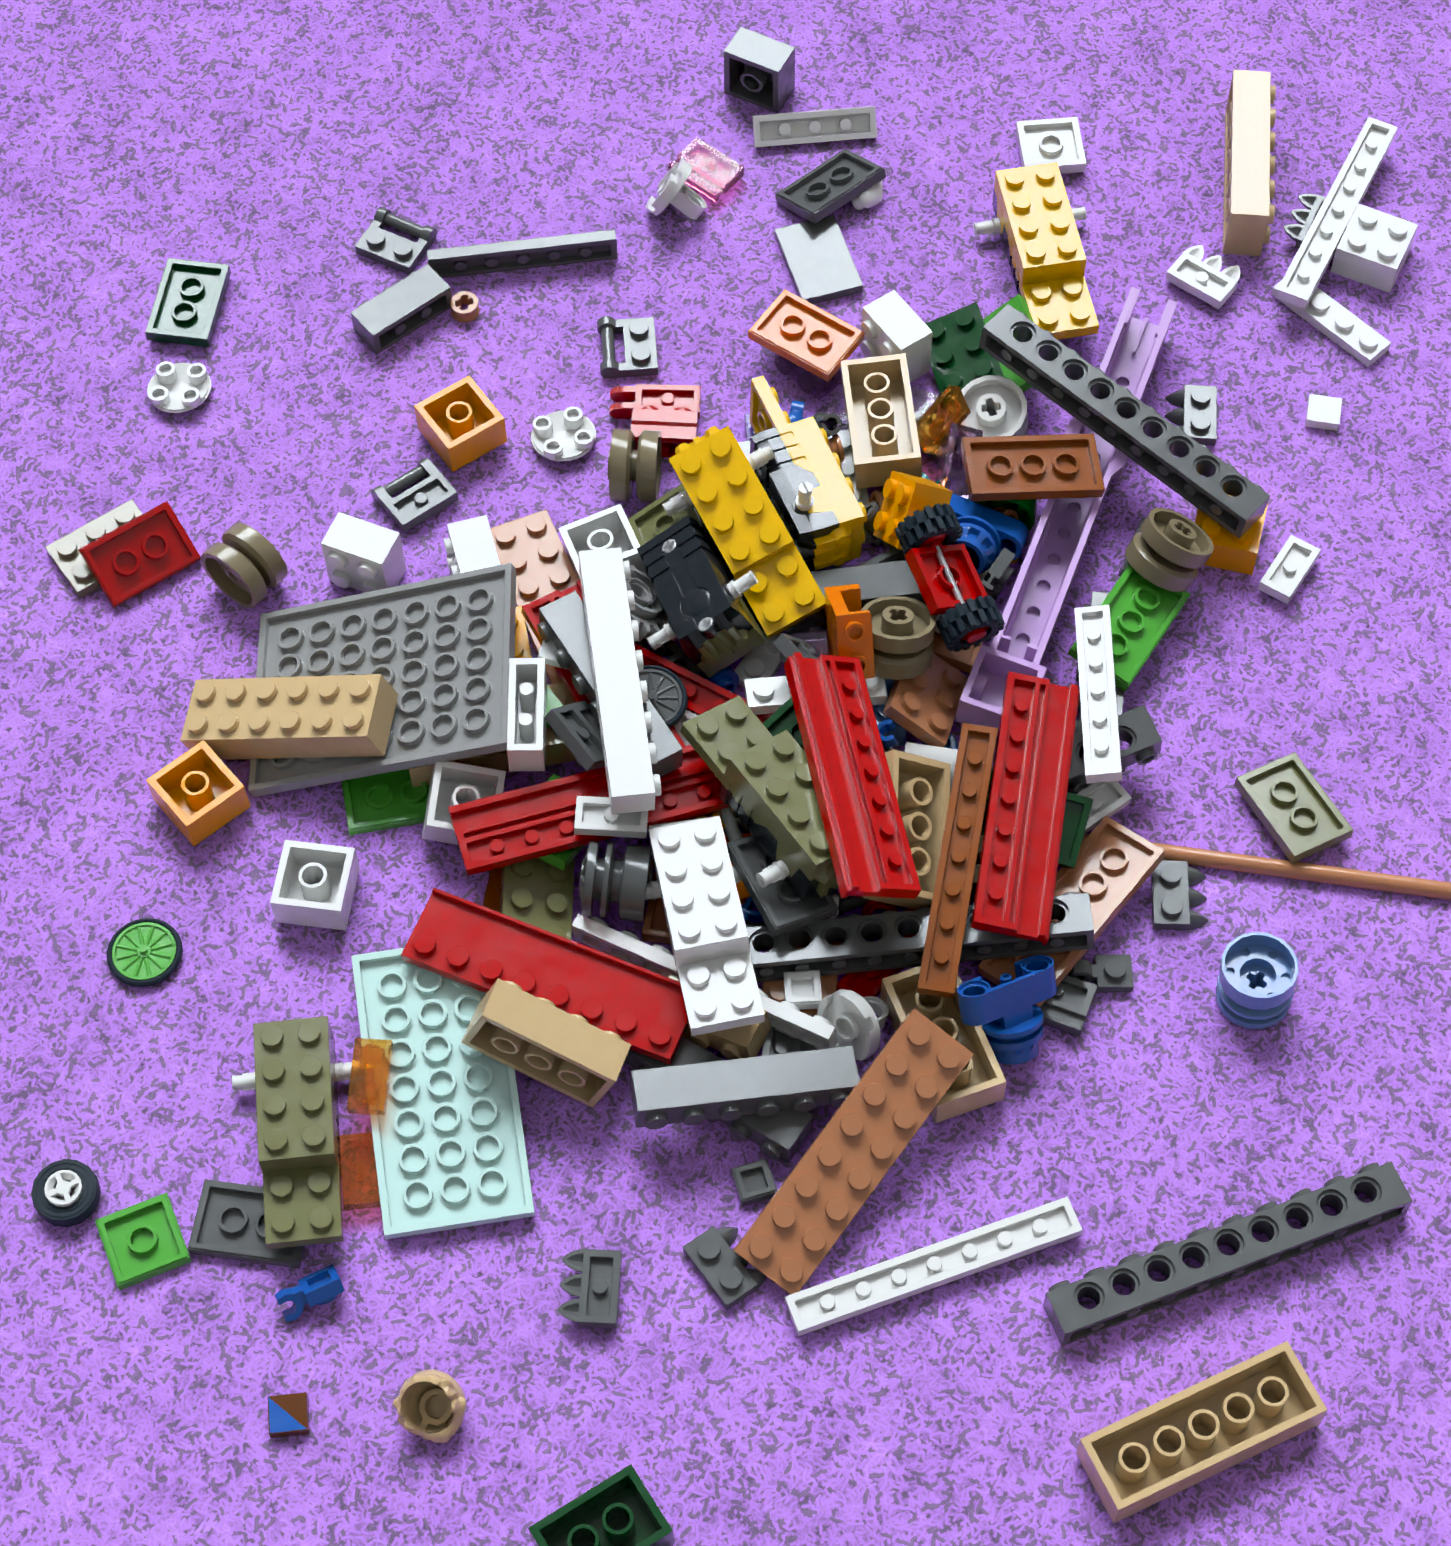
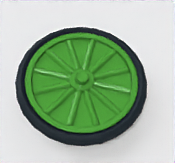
M153 918L137 919L127 923L113 935L108 944L107 964L112 974L124 984L133 987L153 986L163 982L177 969L183 952L182 941L176 930L164 921Z

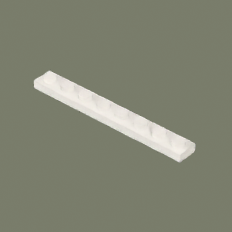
M1368 117L1280 283L1276 298L1306 309L1357 205L1361 203L1392 144L1398 127Z
M578 914L571 925L575 940L587 947L668 977L670 973L678 976L674 956L663 946L657 944L650 946L641 942L636 935L629 931L623 930L619 932L610 928L603 920L597 917H590L589 919ZM759 989L763 1010L767 1011L771 1026L776 1031L794 1039L798 1038L815 1046L817 1049L835 1048L837 1044L836 1029L829 1020L818 1015L811 1017L804 1014L790 1002L781 1001L780 1003L770 999Z
M1067 1196L785 1296V1304L798 1336L1081 1236L1083 1230Z

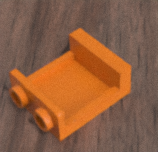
M859 584L824 587L829 654L859 658L865 679L874 678L872 619L869 610L861 611V590Z

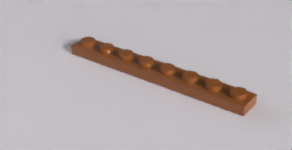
M962 723L917 993L954 999L998 735V728Z

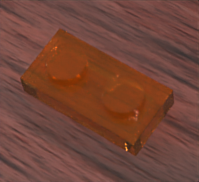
M949 385L916 423L919 442L924 453L934 454L971 413L960 387Z
M355 1038L347 1101L348 1113L386 1114L393 1052L392 1040Z
M372 1132L339 1135L344 1210L381 1207Z

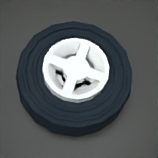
M71 1159L55 1161L43 1168L35 1178L31 1191L33 1206L41 1218L54 1226L60 1227L77 1225L89 1218L97 1208L101 1194L98 1178L91 1168L78 1160Z

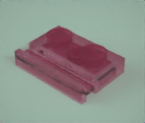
M697 137L677 155V159L674 162L668 164V171L676 162L679 163L681 158H684L693 165L692 171L685 183L715 202L719 200V196L722 193L725 194L744 176V166Z

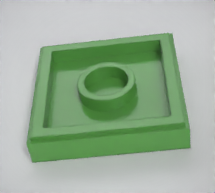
M167 1192L95 1220L119 1290L192 1262Z

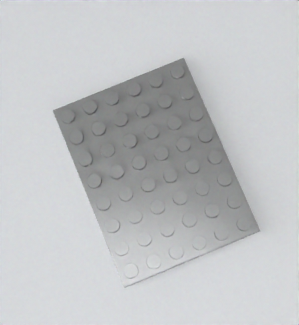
M507 563L261 614L256 678L382 674L399 695L385 756L250 759L248 791L254 797L507 750L509 658H515L516 569L513 564Z

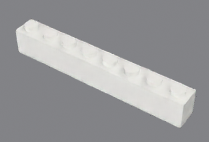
M621 547L579 551V575L611 814L655 810V796H661L660 775L653 774L651 764H657L655 742L648 743L647 733H652L651 712H644L643 702H648L646 680H639L638 672L644 671L642 650H635L634 641H639L638 621L631 620L630 611H635L634 592L626 588V582L631 581L629 561L622 560Z

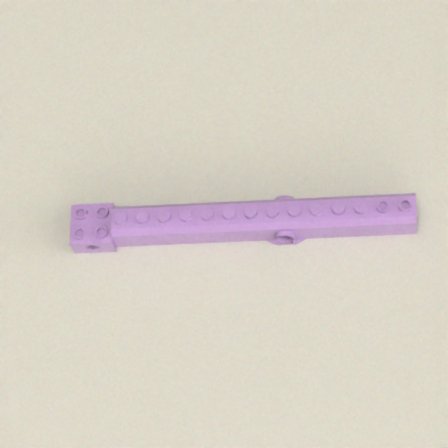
M1131 287L1099 369L1142 401L1178 302L1168 299L1159 325L1149 323V318L1147 317L1143 321L1131 316L1140 294V289ZM1075 417L1070 420L1065 434L1094 433L1105 491L1102 497L1047 500L1003 612L1004 628L999 631L998 635L994 636L990 647L981 644L959 700L954 721L995 727L999 731L1005 681L1008 672L1011 671L1040 678L1045 676L1047 667L1041 666V662L1111 479L1120 481L1128 459L1125 454Z

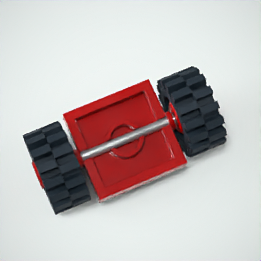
M938 503L932 508L929 505L924 507L923 511H914L913 516H906L904 518L905 522L898 523V527L895 528V534L930 614H941L936 624L947 649L959 652L963 648L965 651L973 645L975 647L979 646L982 641L987 642L991 640V636L998 635L999 631L1003 630L1005 622L994 598L987 595L965 545L955 544L957 539L961 538L963 530L952 506L946 503L943 505Z

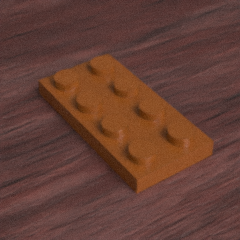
M1094 433L962 438L960 446L970 501L1102 497L1105 491Z

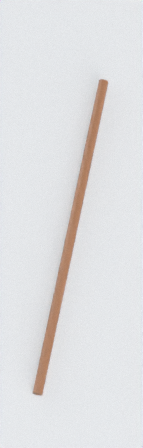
M1084 834L1082 843L1090 834ZM1151 842L1164 850L1163 860L1187 861L1188 865L1451 900V882L1303 862L1292 864L1288 860Z

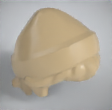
M434 1369L417 1372L408 1378L400 1388L399 1396L393 1400L392 1404L397 1409V1421L405 1430L421 1436L425 1440L443 1444L449 1442L451 1437L455 1435L464 1420L466 1412L465 1395L458 1382L447 1373Z

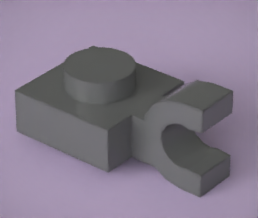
M1095 954L1093 964L1090 961L1080 959L1068 973L1071 977L1088 983H1095L1097 985L1096 993L1132 992L1134 988L1131 954Z

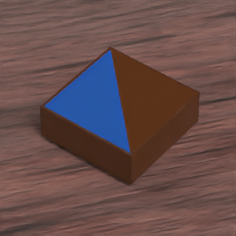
M307 1392L268 1396L270 1438L310 1434Z

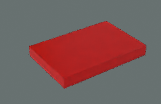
M168 501L79 549L81 556L113 608L201 560L199 553Z

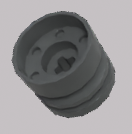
M590 840L588 851L582 861L579 883L582 916L591 917L594 901H601L600 918H606L612 902L618 903L620 920L643 922L646 907V884L649 881L651 847L628 844L623 860L615 859L614 843L608 842L606 857L599 858V841Z

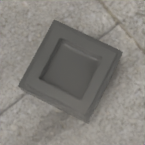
M767 1158L731 1168V1175L742 1206L772 1198L777 1192Z

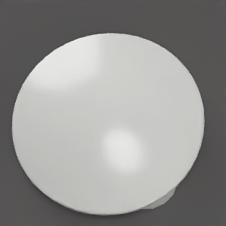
M166 361L157 365L156 374L148 384L147 394L150 402L157 409L168 413H182L201 405L209 396L212 383L206 367L201 363L173 364Z
M572 406L564 411H556L545 416H538L533 421L531 432L532 445L541 456L549 460L562 462L578 459L591 450L596 440V430L593 423L583 415L582 410L578 407Z

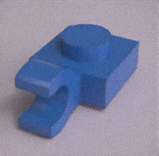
M331 1264L299 1279V1285L278 1291L275 1294V1298L279 1305L286 1301L294 1302L291 1308L282 1311L286 1322L296 1320L302 1314L303 1308L307 1303L309 1307L316 1304H327L333 1301L338 1294L344 1292L345 1289L334 1265Z

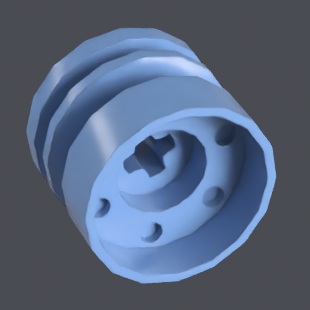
M1250 932L1237 936L1226 946L1221 957L1216 983V1002L1221 1013L1232 1023L1249 1029H1264L1281 1021L1287 1015L1291 1006L1299 973L1298 959L1292 947L1281 938L1264 932Z

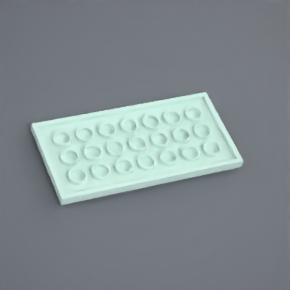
M404 948L352 955L385 1239L534 1217L535 1210L515 1069L461 1043L478 1004L487 993L403 961L401 953Z

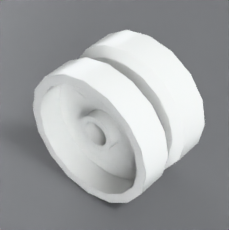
M999 375L982 376L970 381L960 391L955 403L957 433L961 438L1027 435V400L1022 389L1012 380Z

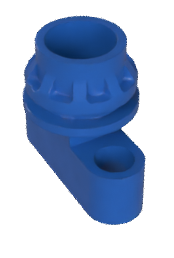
M952 493L949 505L952 506L963 530L961 538H958L955 544L965 545L978 575L991 567L1003 548L1015 554L1013 560L1020 556L1029 537L1028 528L1023 522Z
M1034 955L1014 962L1016 979L1012 980L1010 974H1002L1000 976V985L991 988L990 984L983 981L980 976L962 983L957 988L961 1021L970 1026H982L999 1063L1007 1065L1022 1064L1034 1059L1039 1053V1041L1044 1034V1017L1041 1008L1034 1004L1049 999L1057 993L1054 961L1049 956Z

